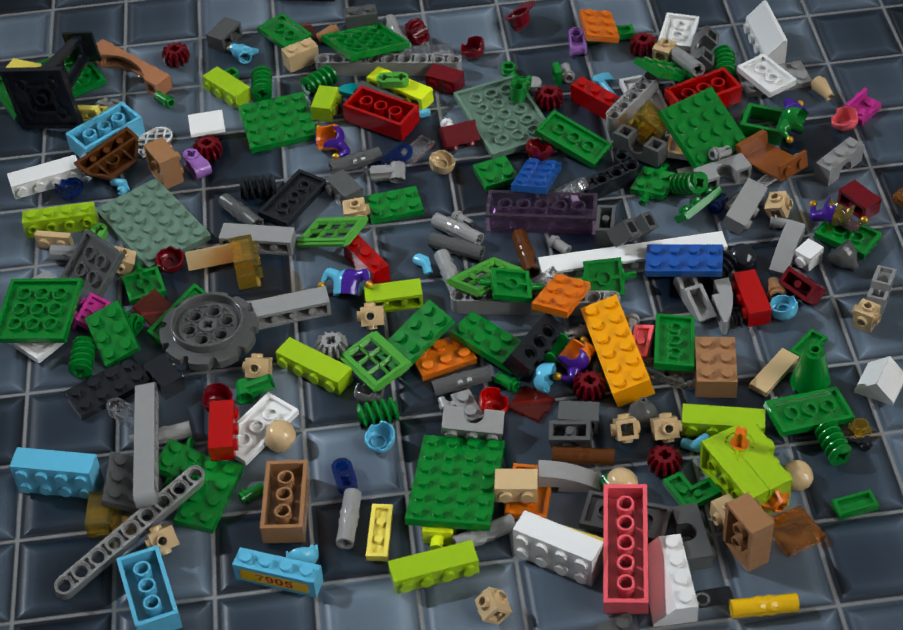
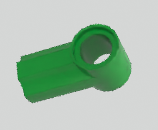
M269 373L253 380L248 378L237 380L235 383L236 400L240 404H250L255 396L274 390L275 383L273 377Z

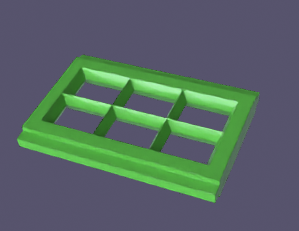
M368 217L317 218L298 239L296 246L298 248L348 246L367 224ZM334 226H340L338 229H333Z
M492 257L446 279V283L451 287L476 297H482L492 290L490 286H475L479 282L478 274L484 273V275L480 276L481 278H491V267L522 270V268Z
M377 331L369 333L344 351L339 357L341 362L352 367V372L374 393L376 391L379 392L412 366L411 361ZM373 342L377 348L369 353L364 348ZM362 351L366 356L357 362L353 356ZM383 351L388 357L378 362L374 357ZM372 360L376 366L367 371L363 365ZM394 361L398 366L389 372L384 366ZM382 369L386 375L381 379L377 380L372 376Z

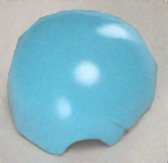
M777 295L769 303L772 308L771 316L779 321H787L797 314L798 301H796L794 296Z
M542 363L533 372V384L542 394H548L550 385L553 384V381L550 380V375L556 372V365L554 363Z
M386 421L370 425L364 435L366 446L370 451L376 453L389 451L395 443V430L393 426Z
M318 544L315 546L310 545V547L295 548L289 553L286 551V558L315 564L319 558Z

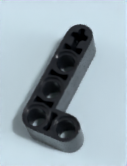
M616 150L612 167L579 181L578 195L582 203H590L633 184L639 175V162L627 150Z

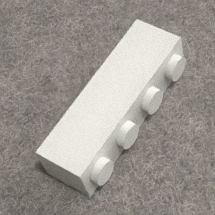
M76 155L8 173L7 176L15 200L82 181V173L74 165V162L77 161Z

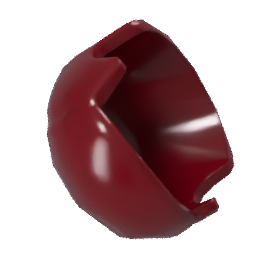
M481 36L469 37L467 44L461 45V55L468 60L480 58L485 52L484 39Z
M530 138L526 142L525 147L531 158L544 161L554 152L553 147L548 142L542 144L539 142L540 138Z
M172 246L161 249L156 254L155 263L164 273L178 272L184 263L183 251L181 248L176 249Z
M212 383L204 389L202 405L209 412V401L231 400L233 393L223 383Z

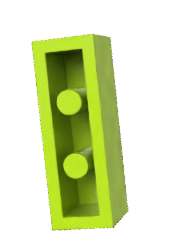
M218 66L202 76L203 87L207 92L212 93L218 99L223 100L237 110L239 105H244L252 100L250 86Z
M420 278L373 284L371 288L364 286L366 303L375 302L376 306L384 305V313L415 309L424 305Z

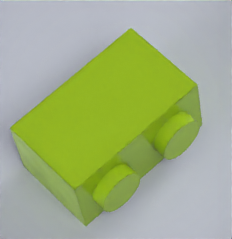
M319 85L310 107L313 120L332 122L334 115H337L338 105L342 103L339 87Z

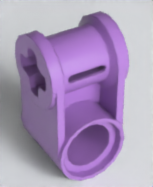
M573 27L569 30L570 57L582 54L587 56L584 32L579 27Z
M189 148L183 152V158L186 161L185 169L195 180L212 173L210 163L196 149Z

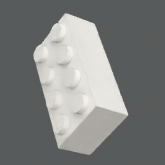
M524 510L513 528L514 555L518 558L531 561L541 568H548L561 576H567L580 584L592 587L603 568V541Z

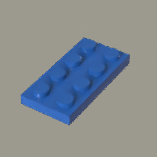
M536 158L526 160L511 183V191L547 194L561 171L562 163L555 160L539 161Z
M647 244L645 277H722L723 244Z

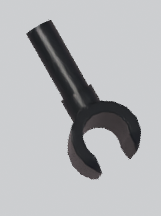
M733 308L731 327L732 329L736 326L743 328V318L738 316L737 309Z
M868 435L864 436L862 440L845 437L850 444L859 446L864 452L869 451L873 446L871 443L873 438Z

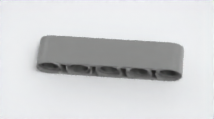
M645 72L607 110L606 129L610 132H615L623 123L626 124L658 91L659 78L649 72Z

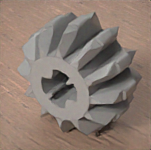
M333 330L331 333L324 332V335H318L315 348L317 351L339 361L341 354L348 349L347 338L340 331L334 333Z

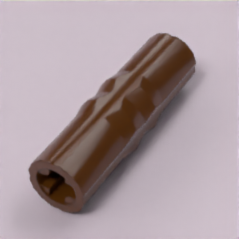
M517 229L512 233V240L522 269L529 271L530 278L536 277L540 269L535 258V252L527 232L524 229Z
M552 446V461L586 466H614L615 449Z

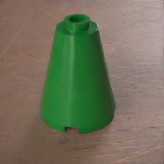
M811 344L805 348L790 378V385L794 392L796 390L798 393H805L830 388L831 379L825 350L822 346Z

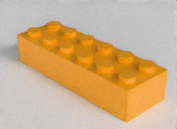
M617 295L580 308L617 407L632 403L641 397L655 394Z

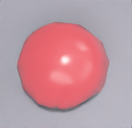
M852 106L838 108L836 115L831 117L833 128L840 132H848L855 128L858 124L857 109Z

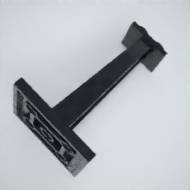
M92 31L62 32L65 44L42 67L2 68L0 70V75L22 129H74L84 123L72 93V88L87 62L102 60ZM68 56H70L72 62H75L69 72H67L64 64Z

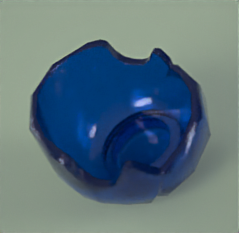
M77 177L66 180L61 179L60 185L54 184L57 194L66 200L76 198L82 192L84 186L81 179Z

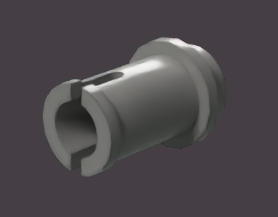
M565 62L560 67L562 80L570 83L574 80L575 73L571 70V65Z
M729 145L720 148L713 147L709 151V158L714 161H719L720 158L732 155V149Z
M455 210L450 217L451 219L458 220L460 223L474 225V220L463 215L462 211Z
M777 215L771 216L769 227H772V229H784L787 219L777 217Z
M552 235L547 242L549 248L555 249L562 254L570 253L572 249L571 245L560 240V237L557 235Z
M631 313L626 316V320L633 335L634 327L640 324V319L637 314Z
M581 323L575 328L563 331L568 336V343L572 339L589 335L586 324L582 325Z

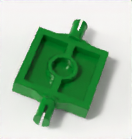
M663 162L659 169L644 166L630 187V194L641 197L638 202L640 206H645L649 199L664 201L670 192L669 178L674 174V172L666 171L669 168L667 163Z
M621 257L583 261V276L576 277V279L591 282L590 290L616 291L620 296L625 295L624 284L626 279H637V275H632L636 274V270L624 271Z
M137 261V264L136 262L134 264L135 271L123 275L122 280L130 305L146 302L147 308L151 309L150 304L152 308L155 307L153 299L167 296V292L158 266L142 269L141 262Z
M491 267V278L479 277L478 282L479 285L490 286L493 300L531 303L532 290L542 291L544 289L543 283L532 282L529 271Z
M189 437L185 445L169 438L159 456V474L166 479L162 485L163 489L193 465L201 467L206 454L193 449L196 443L195 438L192 440V437ZM196 474L190 476V479L194 480Z

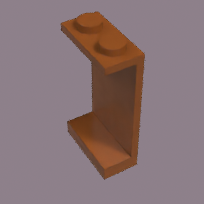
M763 129L736 144L737 154L742 153L753 168L781 182L808 166L806 150L793 156L769 144L767 131Z

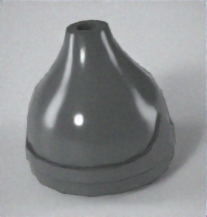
M849 239L838 246L828 257V260L839 268L855 271L859 267L856 248Z
M641 397L634 401L627 412L630 413V416L639 420L641 430L650 429V418L658 417L656 406L646 397Z

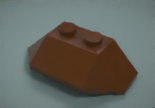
M126 127L74 162V165L87 176L112 181L138 162L139 137Z

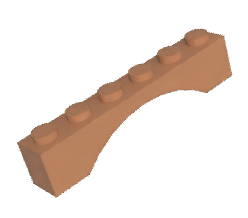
M104 39L96 43L102 60L92 61L93 63L102 68H121L135 73L144 81L147 92L153 96L157 91L166 94L173 88L172 79L168 73L159 70L157 67L148 64L146 61L135 57L133 54Z

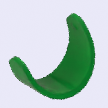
M561 333L557 342H555L542 362L554 363L556 366L560 364L556 359L568 345V336Z

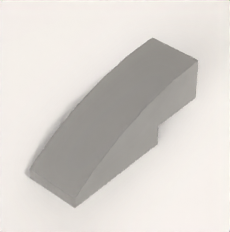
M787 219L770 264V273L782 276L788 266L792 267L794 252L804 237L806 224Z
M878 265L866 300L881 305L880 313L883 314L897 269Z
M696 277L674 278L673 284L680 298L698 323L717 317L702 283L699 284Z
M729 277L714 280L711 304L717 314L716 321L722 335H727L732 317L733 292Z
M538 460V487H558V492L589 493V490L600 492L599 473L570 463Z

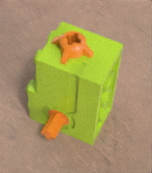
M751 418L701 441L699 468L707 478L710 477L720 488L722 496L729 493L735 499L749 492L754 499L759 501L761 508L766 514L781 512L789 505L793 482L792 475L780 465L778 458L774 456L775 445L773 441L766 437L761 427L755 424Z

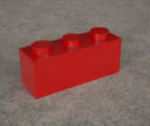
M583 76L571 84V101L605 120L607 110L620 98Z
M359 235L348 246L343 247L345 259L356 270L367 269L370 272V280L373 284L391 281L389 265Z
M755 269L733 273L732 281H730L732 292L735 293L736 305L740 306L741 316L743 320H746L748 327L771 323L772 308Z
M234 399L209 401L208 452L211 461L235 459L236 451H239V441L236 438V435H239V423H236V419H240L239 407H235Z

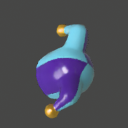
M330 267L324 271L322 279L317 285L322 287L325 286L327 280H332L334 282L333 296L337 297L339 294L360 296L364 285L363 281L365 280L366 288H371L373 283L370 280V272L367 269L357 271L345 269L340 271Z

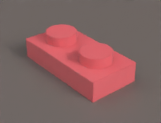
M635 325L633 337L643 361H649L655 334L654 325Z

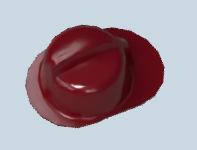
M535 1L523 3L509 15L505 16L503 20H507L514 31L522 30L530 22L529 10L533 8Z

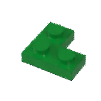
M681 471L663 479V486L679 506L697 503L699 508L722 495V491L710 477L694 485L687 480Z

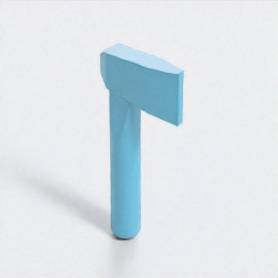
M608 72L593 76L592 80L595 83L616 94L607 84L615 80Z

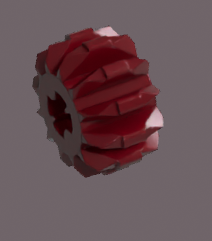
M411 19L405 24L404 30L414 46L424 45L429 41V30L421 19Z
M647 32L633 34L629 41L630 53L640 58L652 56L653 46L657 43L656 37L652 33L647 34Z
M173 42V44H167V47H163L162 59L166 66H171V68L179 67L189 62L190 52L186 44Z
M543 85V88L539 87L535 92V103L541 110H547L548 112L556 108L559 109L561 104H563V92L557 85Z
M207 135L205 137L200 136L199 140H195L193 149H196L208 162L211 160L216 161V158H220L221 153H223L222 144L219 138H215L214 135L210 137Z
M586 369L585 373L579 372L577 377H574L573 392L576 394L577 399H583L584 402L587 400L594 402L595 399L601 400L602 396L606 393V381L602 373L596 374L595 370L588 372Z
M665 443L662 447L656 445L654 449H650L647 458L650 473L655 472L656 477L663 475L664 479L667 475L671 476L681 470L683 461L679 449H674L673 445L667 447Z

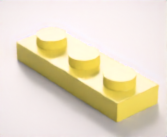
M372 504L366 561H388L394 511L393 504Z

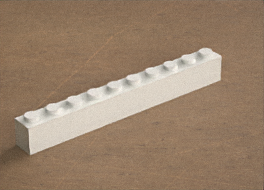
M718 231L622 245L617 248L614 246L538 257L541 282L546 286L555 274H563L572 278L582 277L584 272L583 261L621 257L622 267L625 272L635 270L636 273L645 272L647 244H723V250L727 251L728 246L723 232Z

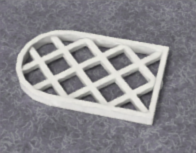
M166 127L153 128L139 136V141H145V143H139L138 146H144L148 141L158 139L157 135H163L166 142H171L173 133ZM144 147L143 149H138V155L142 159L146 157Z

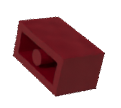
M434 63L425 74L426 86L433 88L435 91L453 95L454 92L460 91L465 85L464 71Z
M475 119L439 129L443 148H449V151L460 149L459 145L463 144L466 147L476 145V141L480 140Z
M853 180L839 189L837 203L842 207L855 206L853 215L859 219L862 216H866L869 219L879 213L882 199L864 185Z
M790 266L787 267L778 281L801 299L814 305L818 304L827 290L800 270Z

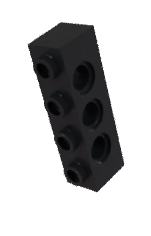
M545 313L502 365L519 380L525 374L529 376L536 368L534 363L538 365L545 357L543 353L547 354L552 349L553 345L551 343L555 344L564 326L551 314Z

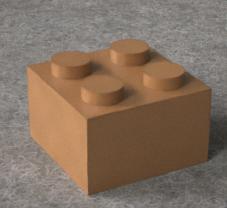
M160 137L144 145L149 170L155 178L167 189L184 182V169L180 165L181 156L178 151L173 150L170 142H166L163 137Z

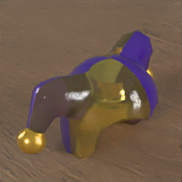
M828 197L823 209L817 211V201H810V220L813 222H827L832 226H842L852 232H856L863 224L868 223L866 216H862L857 222L853 221L852 215L856 205L851 207L842 206L833 201L831 197Z

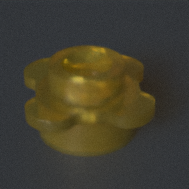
M856 418L853 423L848 424V429L858 439L873 432V429L869 427V422L864 418Z

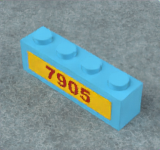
M241 547L232 563L236 580L317 598L324 581L321 565Z

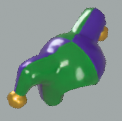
M786 98L783 100L784 109L781 114L778 133L790 144L794 141V138L789 136L788 130L802 134L804 131L803 124L809 112L803 107V101Z

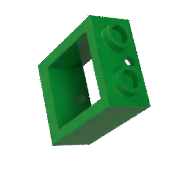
M748 103L747 108L742 111V120H739L738 126L746 138L763 129L767 131L769 144L781 146L783 136L778 133V126L781 122L783 109ZM752 118L778 124L776 128L750 124L748 121Z

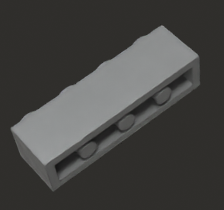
M223 223L219 235L220 245L240 241L243 253L292 256L297 241L295 227Z
M326 286L251 301L253 311L257 316L259 330L332 315Z

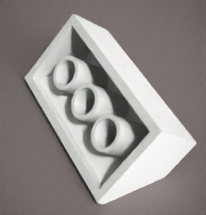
M765 0L746 16V24L743 25L744 33L748 35L749 43L753 45L755 54L759 56L764 53L777 64H783L786 60L788 40L767 0Z
M681 534L659 536L648 544V597L653 627L697 622L699 606Z

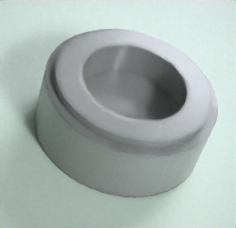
M532 76V84L529 91L535 92L539 87H542V83L539 77Z

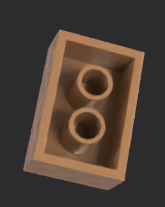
M695 337L696 397L736 398L738 378L735 337Z
M749 492L726 503L722 541L748 573L769 562L774 520L771 515L765 513L759 501L754 499Z

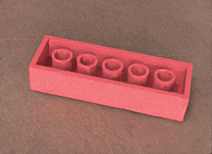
M604 484V614H624L626 612L628 614H649L647 484Z

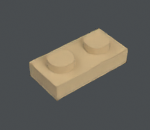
M36 230L34 234L38 248L49 249L51 244L74 245L71 233Z

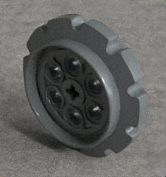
M209 292L191 296L181 301L177 308L173 307L162 321L164 327L160 328L159 336L163 350H166L168 358L173 360L175 364L179 366L187 364L190 370L209 371L232 365L239 361V357L242 354H248L256 343L255 334L259 332V325L256 313L251 311L250 304L238 296L232 298L228 293Z

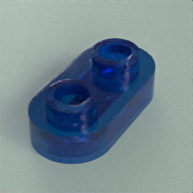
M408 143L397 145L382 158V165H387L388 160L405 163L413 154L411 145ZM401 149H406L407 154L402 155L400 152Z
M347 458L336 459L332 463L331 468L338 491L344 494L347 488L357 489V478L351 461Z

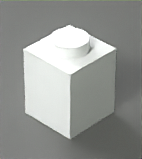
M808 238L795 250L793 264L807 272L811 271L822 261L824 247Z

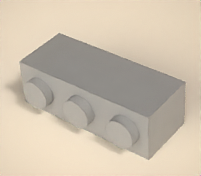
M748 178L726 214L721 226L741 236L744 230L748 231L752 224V221H750L751 217L755 219L760 210L757 208L758 205L762 206L768 197L765 195L768 188Z

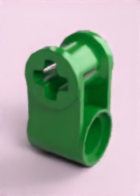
M514 73L510 83V100L513 103L525 101L532 84L531 75L527 77Z

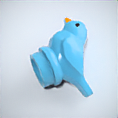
M232 43L227 47V50L242 64L249 63L252 55L259 52L258 48H251L245 44Z

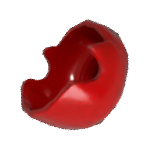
M497 387L484 388L479 395V408L483 413L484 409L505 411L506 413L509 409L508 397H504Z

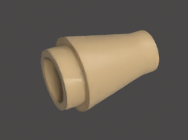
M818 76L812 80L811 86L813 91L822 96L826 101L834 97L835 94L832 92L826 78Z

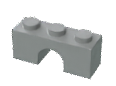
M852 137L847 138L816 162L814 179L829 187L839 179L843 166L852 169L862 161L864 144Z
M742 153L694 168V172H704L708 177V187L712 186L714 188L720 185V178H729L734 184L746 181L748 178L751 179L752 165Z
M444 405L441 435H445L447 438L458 436L465 437L466 439H485L487 441L491 439L502 440L505 411L484 409L483 419L478 423H470L464 417V407Z

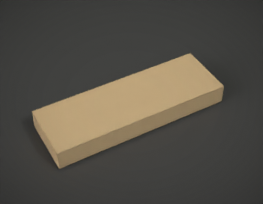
M240 241L185 252L189 271L243 260Z
M782 348L749 383V388L766 397L798 363L799 356Z

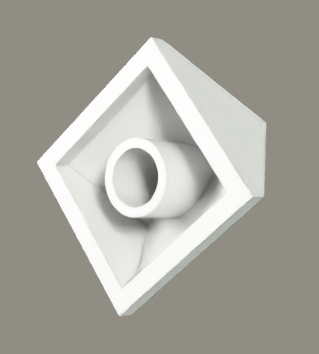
M222 110L188 115L191 138L226 132Z
M891 356L869 362L854 393L893 406L903 386V371Z

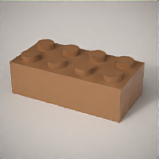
M308 460L266 461L260 521L263 544L302 543L306 541L310 488Z

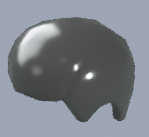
M357 383L353 395L359 403L364 405L365 402H368L371 406L373 400L378 404L380 399L383 398L385 387L379 392L376 391L374 393L365 383L361 386L360 383Z

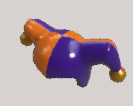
M319 124L316 126L315 142L319 150L337 151L338 153L332 155L333 159L350 154V149L344 142V131L339 125L330 124L322 126Z
M582 336L580 341L572 339L558 356L556 361L567 369L568 375H561L559 372H555L553 374L555 380L573 384L574 377H577L579 372L588 367L596 349L588 342L586 336Z

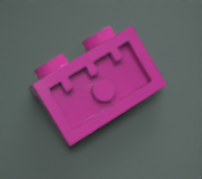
M865 87L845 104V106H852L857 109L858 125L863 126L876 114L882 105L881 102L867 96L868 89Z
M90 292L87 298L83 297L79 305L81 310L75 312L74 323L71 328L75 330L77 325L89 330L85 318L109 305L111 302Z

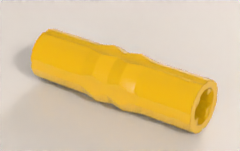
M797 593L730 599L729 609L733 619L799 612L800 604Z

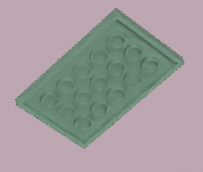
M513 75L453 93L455 101L467 120L475 119L480 141L492 159L525 150L526 142L530 138H539L534 135L535 130L546 119L529 93L522 103H513L510 100V83ZM541 138L539 139V142L542 144L546 142Z
M157 178L96 208L98 217L128 249L136 251V258L145 268L157 266L155 263L156 254L161 249L172 246L176 249L181 248L183 254H185V252L191 251L212 240L211 234Z

